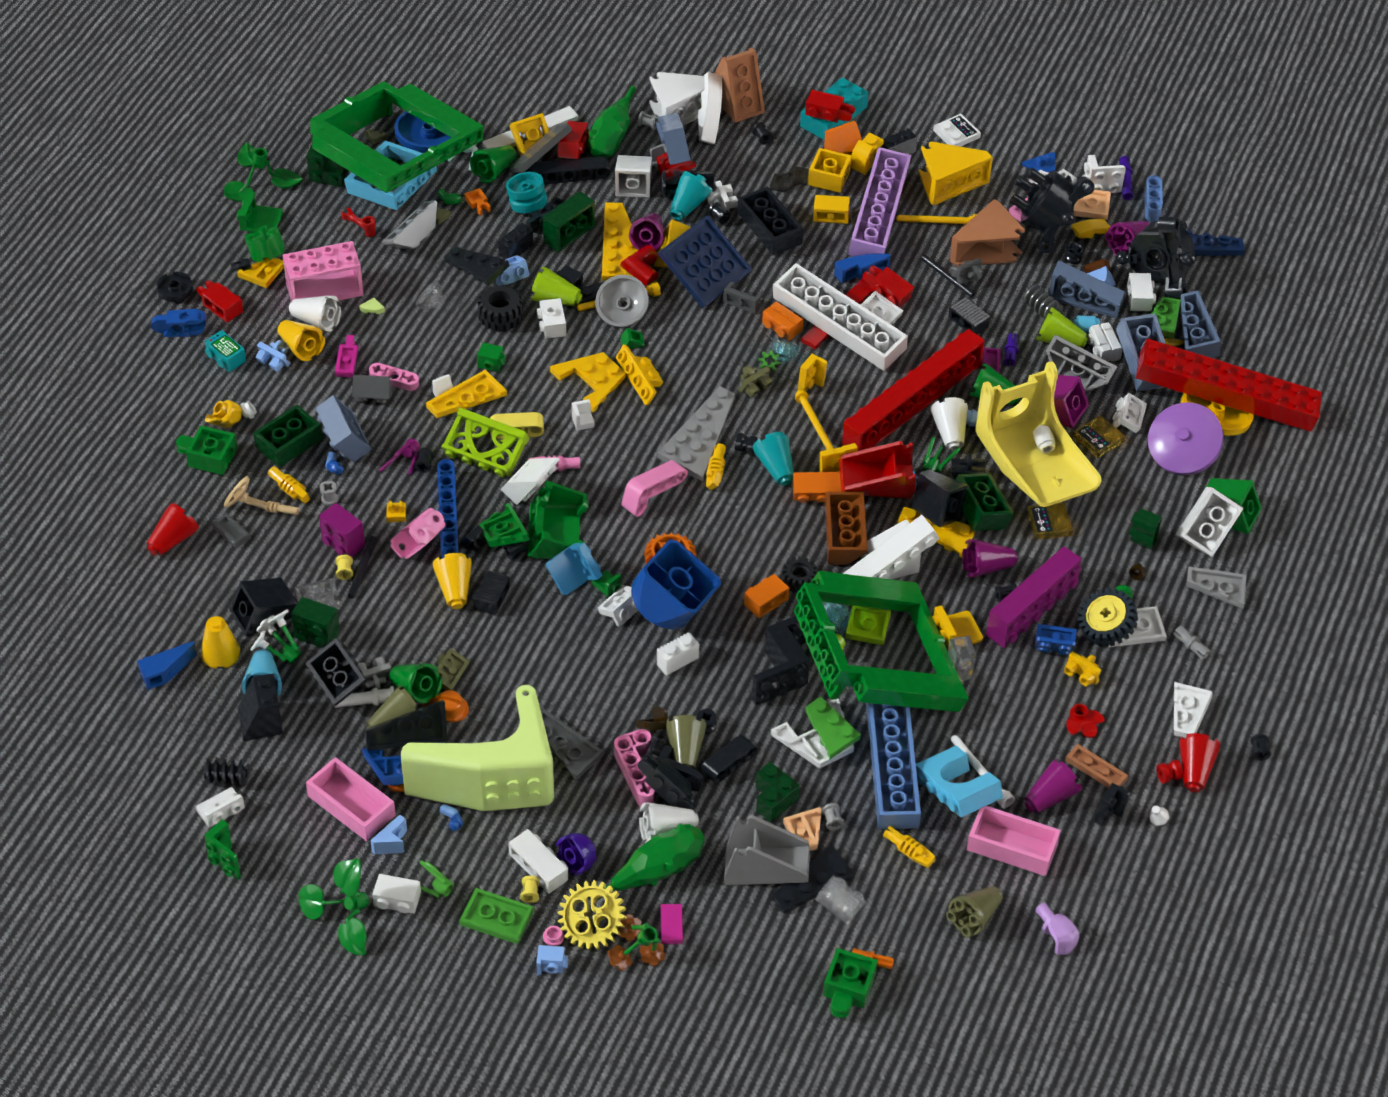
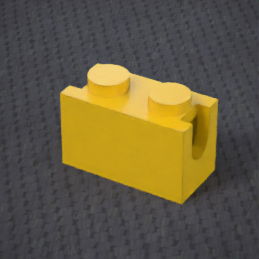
M815 195L813 222L848 224L850 197Z

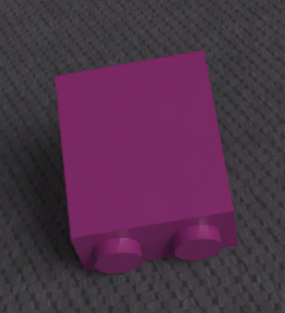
M1058 375L1054 392V406L1060 423L1068 428H1073L1089 407V403L1080 377Z

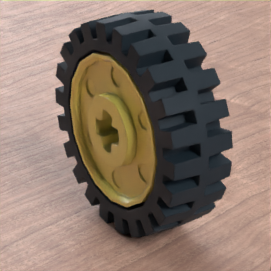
M1105 588V592L1101 589L1097 590L1098 595H1095L1093 592L1090 594L1091 599L1087 597L1084 600L1086 604L1082 603L1080 606L1081 610L1078 611V621L1084 635L1090 642H1094L1098 646L1102 644L1103 647H1107L1108 643L1110 646H1115L1116 641L1118 644L1123 643L1122 638L1127 640L1129 638L1128 633L1133 634V628L1137 627L1138 612L1133 601L1124 591H1118L1115 588L1112 591L1109 588Z

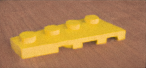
M904 507L898 523L908 520L910 524L921 514L914 509ZM925 518L940 538L936 542L943 545L944 549L950 552L953 550L962 557V551L968 545L965 542L968 539H973L976 531H973L970 525L957 521L943 527H938Z

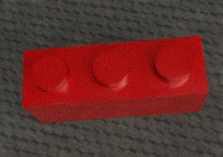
M568 121L567 124L570 125L572 131L558 142V157L579 159L580 154L584 152V146H587L589 130L591 129H588V123Z

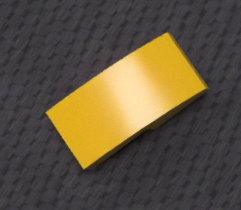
M1089 219L1072 224L1070 228L1078 238L1084 239L1093 238L1095 233L1099 235L1106 234L1110 226L1105 219Z

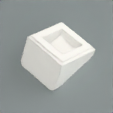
M449 374L432 380L433 394L436 397L453 388Z

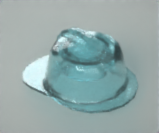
M766 335V337L772 339V353L774 355L779 354L777 358L779 361H790V359L795 357L798 349L802 348L800 345Z

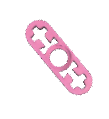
M374 363L369 367V375H398V378L392 379V386L408 391L416 390L419 387V377L415 373L381 363Z

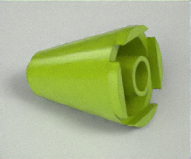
M544 266L541 268L544 271L542 273L538 272L532 287V291L535 293L534 296H531V300L539 302L561 298L562 305L575 306L581 302L583 294H581L579 288Z
M1051 307L1050 311L1053 313H1048L1039 332L1041 337L1037 335L1036 340L1050 343L1053 337L1057 335L1078 347L1084 348L1088 340L1085 337L1087 333L1055 308Z

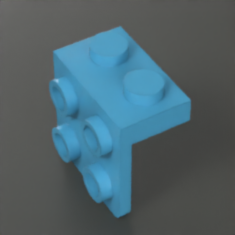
M585 543L572 544L546 563V567L562 595H568L588 580H597L603 576L599 564L594 561L591 556V550Z

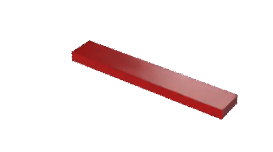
M862 278L846 296L861 305L874 291L871 290V285ZM814 325L801 338V342L816 350L830 335Z

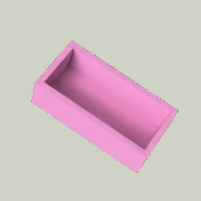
M336 757L306 782L308 797L365 841H368L396 816L393 800Z
M984 806L979 809L970 831L967 850L1046 876L1059 843L1061 830Z

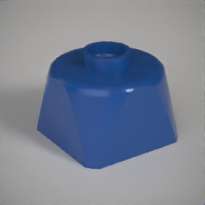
M669 539L634 579L631 586V595L636 608L648 621L664 629L676 630L688 624L721 585V580L719 576L677 540Z

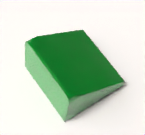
M626 328L621 335L622 346L627 345L629 349L645 346L642 332Z

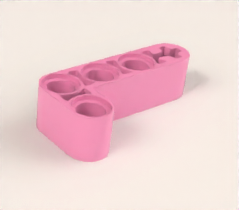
M670 460L632 478L626 485L621 504L622 507L636 517L640 516L646 510L649 498L682 483L686 479L688 471L674 460Z
M644 729L621 735L614 741L615 759L640 807L646 802L655 803V790L644 781L646 776L638 769V763L641 761L640 757L647 753L651 744V734Z

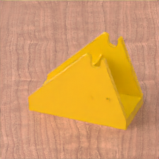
M929 142L930 149L921 146L928 172H923L919 169L918 173L928 200L933 206L990 182L993 157L987 151L937 142Z

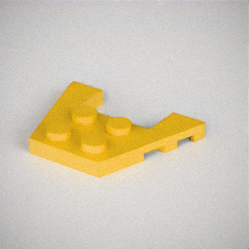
M604 352L550 366V372L559 381L576 373L594 390L593 393L583 398V400H590L592 412H595L598 409V405L607 399V395L611 391L613 392L626 378V373Z

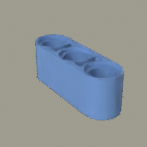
M1152 175L1147 178L1144 192L1145 219L1149 222L1158 221V218L1161 217L1163 206L1162 179Z

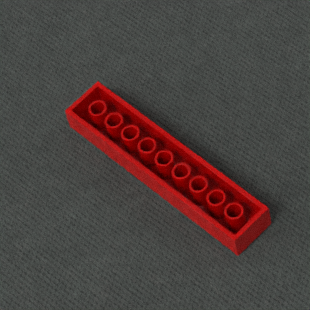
M970 329L960 333L953 341L948 342L941 350L936 351L929 359L921 362L917 368L909 371L905 377L897 380L893 386L885 389L881 395L873 398L869 404L860 408L853 416L848 417L843 423L842 446L855 443L858 451L875 447L982 365L985 340Z
M1148 338L1141 349L1136 379L1310 432L1319 419L1322 391Z

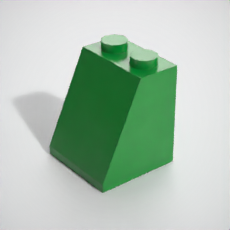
M1211 478L1206 487L1214 488L1244 508L1231 528L1249 534L1262 509L1253 480Z

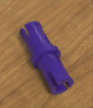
M1013 333L1008 334L1007 345L1004 349L1006 353L1004 364L1006 366H1009V361H1011V366H1014L1016 363V355L1019 352V335L1014 333V338H1012Z

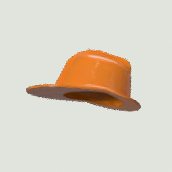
M453 690L439 693L435 698L430 699L428 703H422L421 706L423 708L444 700L446 721L448 722L461 721L466 718L469 712L468 703L458 692Z

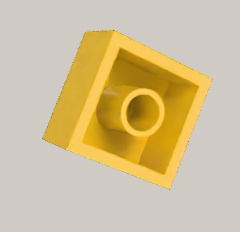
M819 148L809 168L808 185L841 193L851 171L852 155Z

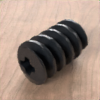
M207 758L204 767L205 781L207 779L208 783H213L215 780L217 784H221L222 781L225 785H228L230 782L235 786L238 783L241 786L247 784L249 775L248 763L244 766L243 760H240L239 764L236 765L235 760L232 759L230 765H228L226 758L223 759L222 764L219 763L218 758L215 759L214 763H211V758Z

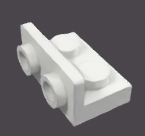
M1130 393L1124 398L1121 397L1116 404L1117 411L1112 418L1114 420L1112 427L1116 429L1122 424L1137 433L1141 429L1147 403Z
M622 585L598 607L600 614L613 617L616 625L619 627L638 611L632 599L631 587Z
M232 787L196 806L197 812L208 827L233 814L239 813L245 808L242 795H237Z

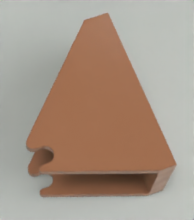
M749 48L748 51L727 58L722 57L714 74L722 76L721 107L735 123L765 113L756 50Z
M994 199L952 236L950 262L959 266L967 260L972 261L979 258L982 259L980 265L1014 263L1017 261V257L1013 254L1021 256L1022 251L1012 240H1019L1020 235L1016 231L1025 233V229L999 201Z

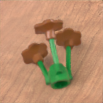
M631 914L625 915L627 919L620 921L625 927H618V931L621 933L618 936L625 938L627 941H633L637 937L638 941L628 949H623L620 945H615L613 949H610L608 951L610 964L613 967H617L620 971H624L632 964L630 952L639 945H642L639 949L641 961L645 964L649 963L651 966H657L659 961H663L666 956L663 952L664 946L659 943L660 939L658 938L657 930L649 926L648 923L641 925L640 919L634 918Z

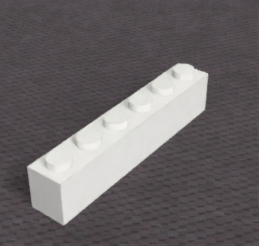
M921 515L843 574L888 579L894 572L902 569L906 563L917 558L925 549L933 546L940 538L924 516Z

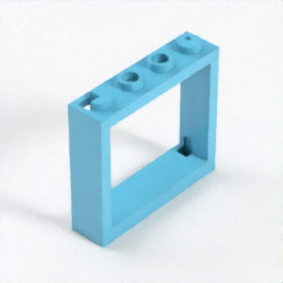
M384 141L375 150L389 159L394 158L403 162H408L423 154L388 141ZM436 166L402 184L393 192L388 193L379 188L373 189L364 179L354 173L349 174L344 181L347 193L397 210L437 171Z

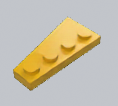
M483 370L426 402V408L436 418L458 412L459 408L467 409L507 396V390L492 375Z

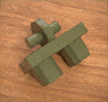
M745 366L741 375L743 380L741 382L742 386L738 388L740 393L745 391L750 397H753L760 390L756 385L757 383L763 389L768 388L773 382L768 375L770 372L769 367L766 366L758 371L756 367Z

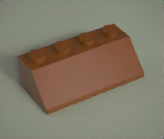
M826 492L825 523L828 565H847L866 554L868 550L864 492Z

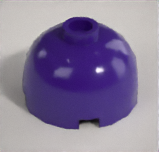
M571 833L559 838L556 843V847L559 846V852L556 853L557 858L566 863L569 869L568 873L571 871L574 874L573 876L588 871L596 861L595 845L585 834Z

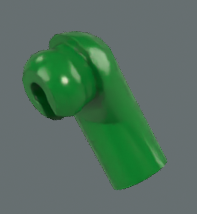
M440 189L437 192V195L446 205L460 204L462 201L461 195L457 193L447 194L444 189Z

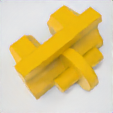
M1072 651L1069 654L1064 673L1068 676H1073L1075 673L1079 674L1080 683L1087 687L1091 683L1096 685L1099 682L1101 669L1098 668L1099 665L1094 663L1096 660L1094 655L1086 658Z

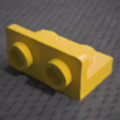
M814 354L807 358L800 367L797 391H807L814 384L820 387L824 386L827 369L826 360Z

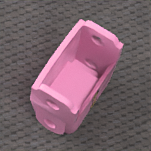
M428 508L390 540L391 548L400 558L408 559L427 545L445 527L446 523L444 522L443 515L433 508ZM399 544L404 545V550L399 548Z

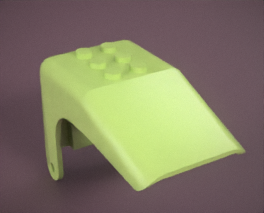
M522 685L517 688L516 701L520 724L516 732L507 739L483 743H407L403 746L401 764L405 795L479 811L550 805L554 799L553 757L535 689L530 685Z

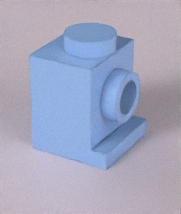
M539 945L536 963L537 975H541L542 971L551 974L563 973V969L568 968V955H565L564 947Z

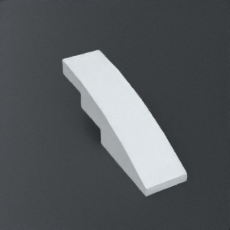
M707 72L704 74L705 90L701 92L702 108L698 110L699 141L714 145L721 112L722 76Z

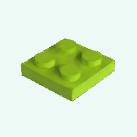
M852 605L845 638L884 645L891 611Z

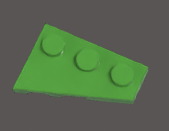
M1162 297L1151 313L1156 314L1163 337L1174 338L1180 299Z

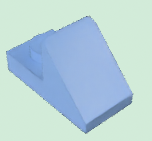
M399 815L371 839V848L374 854L404 852L403 841L400 838L405 835L407 825L406 819L403 816Z

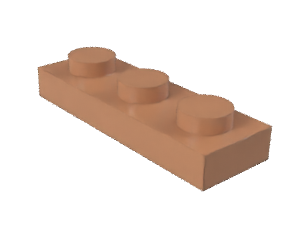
M1079 744L1066 756V762L1107 788L1110 787L1112 782L1122 786L1128 779L1127 774Z

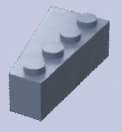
M1058 260L1052 274L1049 295L1053 296L1054 300L1060 303L1117 318L1123 305L1125 291Z
M1199 291L1181 294L1180 309L1184 350L1210 358L1220 356L1221 341Z

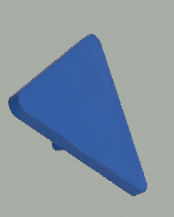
M1051 152L1023 161L1022 166L1028 169L1034 168L1037 171L1043 170L1048 173L1055 171V153Z

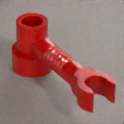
M347 208L348 213L341 211L342 219L352 221L363 228L366 237L375 236L376 223L374 217L365 216L360 219L352 212L351 208Z

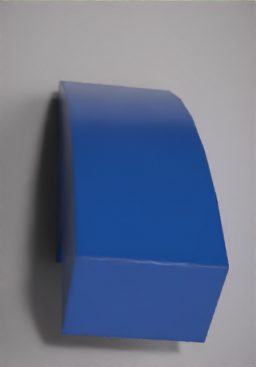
M876 253L845 258L835 262L834 275L841 283L855 277L861 280L863 278L862 274L866 271L869 272V268L873 265L882 271L886 267L890 268L891 256L890 254Z

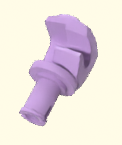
M1046 903L1040 904L1035 912L1045 922L1043 931L1046 934H1051L1055 940L1056 955L1070 953L1078 943V929L1066 916L1059 913L1054 915Z

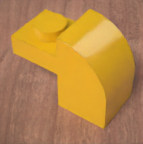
M870 132L862 141L859 140L852 152L851 168L866 175L872 168L875 160L874 155L878 147L881 148L884 144V140Z

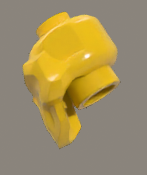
M231 400L218 401L214 406L213 414L206 415L205 422L218 427L231 428L232 425L239 422L242 418L241 406Z

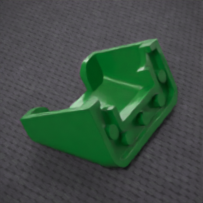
M547 480L543 483L530 504L528 557L552 559L574 543H585V541L579 540L580 516L586 513L589 506L586 493Z

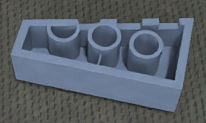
M678 112L658 117L659 122L656 123L661 143L665 144L670 165L690 161L685 133Z

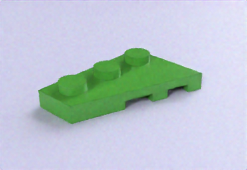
M822 697L806 706L805 712L814 730L817 731L820 742L825 747L829 759H832L860 740L861 734Z

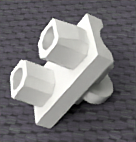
M716 181L717 190L708 196V203L712 205L715 202H719L721 207L728 211L730 208L737 207L738 199L736 196H733L731 184L722 185L721 181Z

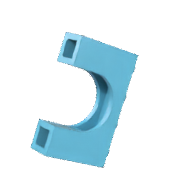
M954 746L916 764L917 782L926 787L929 793H933L940 802L945 803L952 812H955L960 817L1003 798L1001 781L990 772L964 783L948 782L970 771L968 756L958 746Z

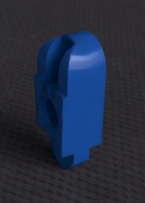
M199 309L167 311V315H156L153 317L151 329L158 333H164L163 337L196 336L204 331L207 316Z

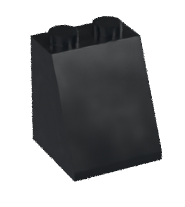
M932 470L919 473L916 479V491L912 496V508L938 527H943L960 520L968 485Z
M281 577L240 581L230 607V612L247 637L258 633L256 629L260 626V623L271 615L276 616L288 609L289 612L285 614L284 620L291 619V613L298 603Z
M273 674L253 677L238 705L243 741L283 734Z

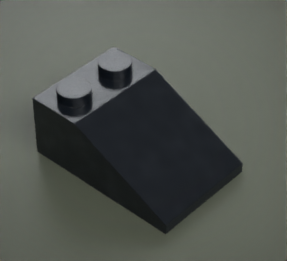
M337 638L306 662V665L335 706L367 681L350 650Z

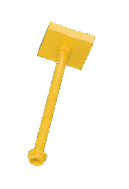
M804 390L797 391L795 393L796 402L802 404L826 450L820 451V472H840L839 459L842 455L857 452V445L853 443L834 448L808 402V393Z

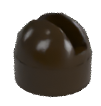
M1134 564L1129 570V576L1139 581L1145 575V568L1142 564Z

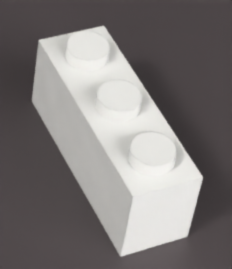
M527 829L508 842L509 855L530 876L538 877L540 886L548 894L568 881V866L563 860L560 861L555 856L550 847H546L537 834H533Z

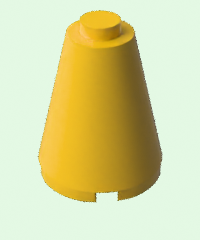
M284 320L279 324L278 334L300 360L310 361L313 356H318L323 350L325 337L322 335V330L318 327L291 320Z
M448 553L444 555L445 558L439 560L438 557L433 561V569L447 605L452 607V609H461L467 603L472 561L470 557L469 559L466 558V555L463 553Z
M214 616L207 620L201 646L202 661L208 667L215 669L222 666L228 668L234 665L240 657L239 643L226 621L219 616Z

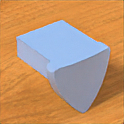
M1107 266L1087 273L1112 286L1116 285Z

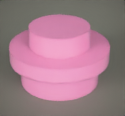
M550 926L544 931L543 940L549 946H558L564 941V932L558 926Z

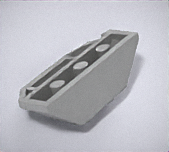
M436 200L423 202L418 209L382 241L383 245L401 249H414L418 247L420 242L430 236V232L435 228Z
M1057 335L1053 337L1046 349L1049 362L1052 361L1056 365L1058 375L1080 377L1085 393L1108 384L1118 368Z

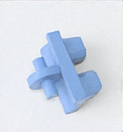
M283 341L271 342L270 346L262 342L258 343L259 351L255 357L258 362L265 364L271 358L269 366L277 372L283 366L289 367L291 362L286 360L285 354L287 349H285Z

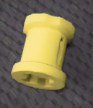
M340 555L336 558V565L338 566L336 577L338 579L349 580L353 577L351 569L353 558L351 556Z
M533 875L523 877V892L520 894V899L525 903L538 902L539 878Z

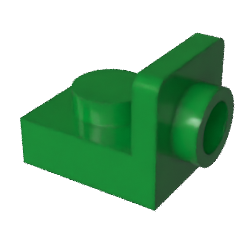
M608 570L602 572V577L592 580V585L609 597L622 586V575L618 573L614 576Z

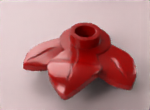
M1076 704L1070 709V718L1066 721V727L1071 735L1080 732L1085 737L1094 738L1097 735L1096 724L1103 723L1105 719L1100 712L1088 710L1084 704Z

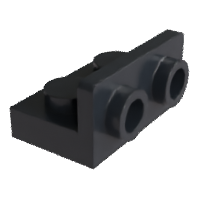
M1112 782L1100 800L1094 822L1102 826L1105 820H1110L1113 813L1122 817L1130 792Z

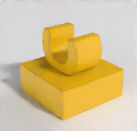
M389 501L387 503V522H406V503H403V501H399V503Z

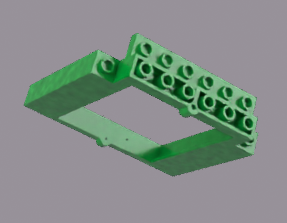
M385 81L352 98L346 97L344 102L310 119V133L313 135L312 149L385 193L483 140L484 126L411 83L397 89ZM393 104L451 138L436 147L430 146L428 151L400 166L353 138L350 134L386 115L391 116Z
M818 571L811 583L804 582L801 589L797 592L798 604L794 609V613L830 699L837 700L844 688L848 686L853 687L858 701L862 703L960 712L968 701L967 693L945 647V638L943 635H940L917 583ZM822 602L909 612L936 674L848 665L835 634V624L830 622Z

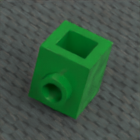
M483 342L477 354L478 368L499 372L501 365H504L506 361L503 347Z

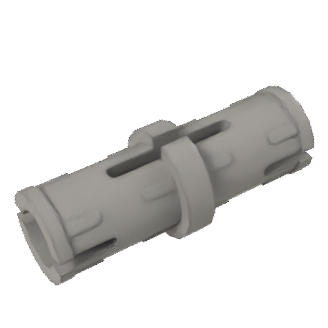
M1182 625L1179 626L1173 635L1180 639L1188 650L1191 649L1202 660L1207 658L1211 650L1204 646L1196 635L1193 636Z

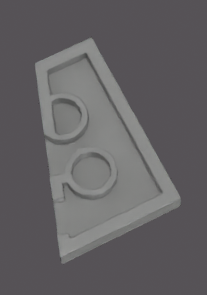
M1188 567L1187 587L1239 608H1244L1246 574Z

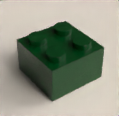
M301 597L291 613L294 637L301 642H308L318 648H324L340 635L338 609Z

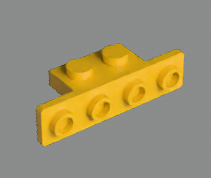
M623 345L616 355V359L644 404L649 405L657 393L654 387H661L663 380L649 358L634 356L629 347Z

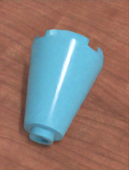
M260 649L253 654L242 681L243 694H245L253 677L267 674L274 675L277 695L281 694L282 681L270 651Z

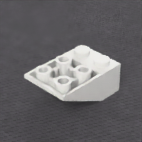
M529 459L502 487L501 491L516 505L521 500L526 502L557 469L555 464L559 459Z

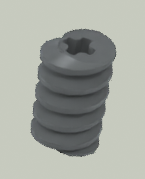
M1038 284L1031 286L1025 295V303L1044 319H1046L1048 313H1053L1050 311L1051 307L1060 313L1063 311V305H1059V301L1054 300V297L1045 292L1043 288H1040Z

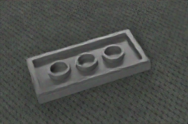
M557 124L508 167L509 171L512 173L525 172L572 131L570 125Z

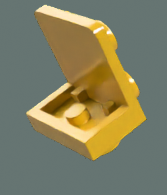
M942 605L934 608V616L932 618L940 635H943L945 638L944 644L947 651L982 642L983 635L970 611H962L947 616Z

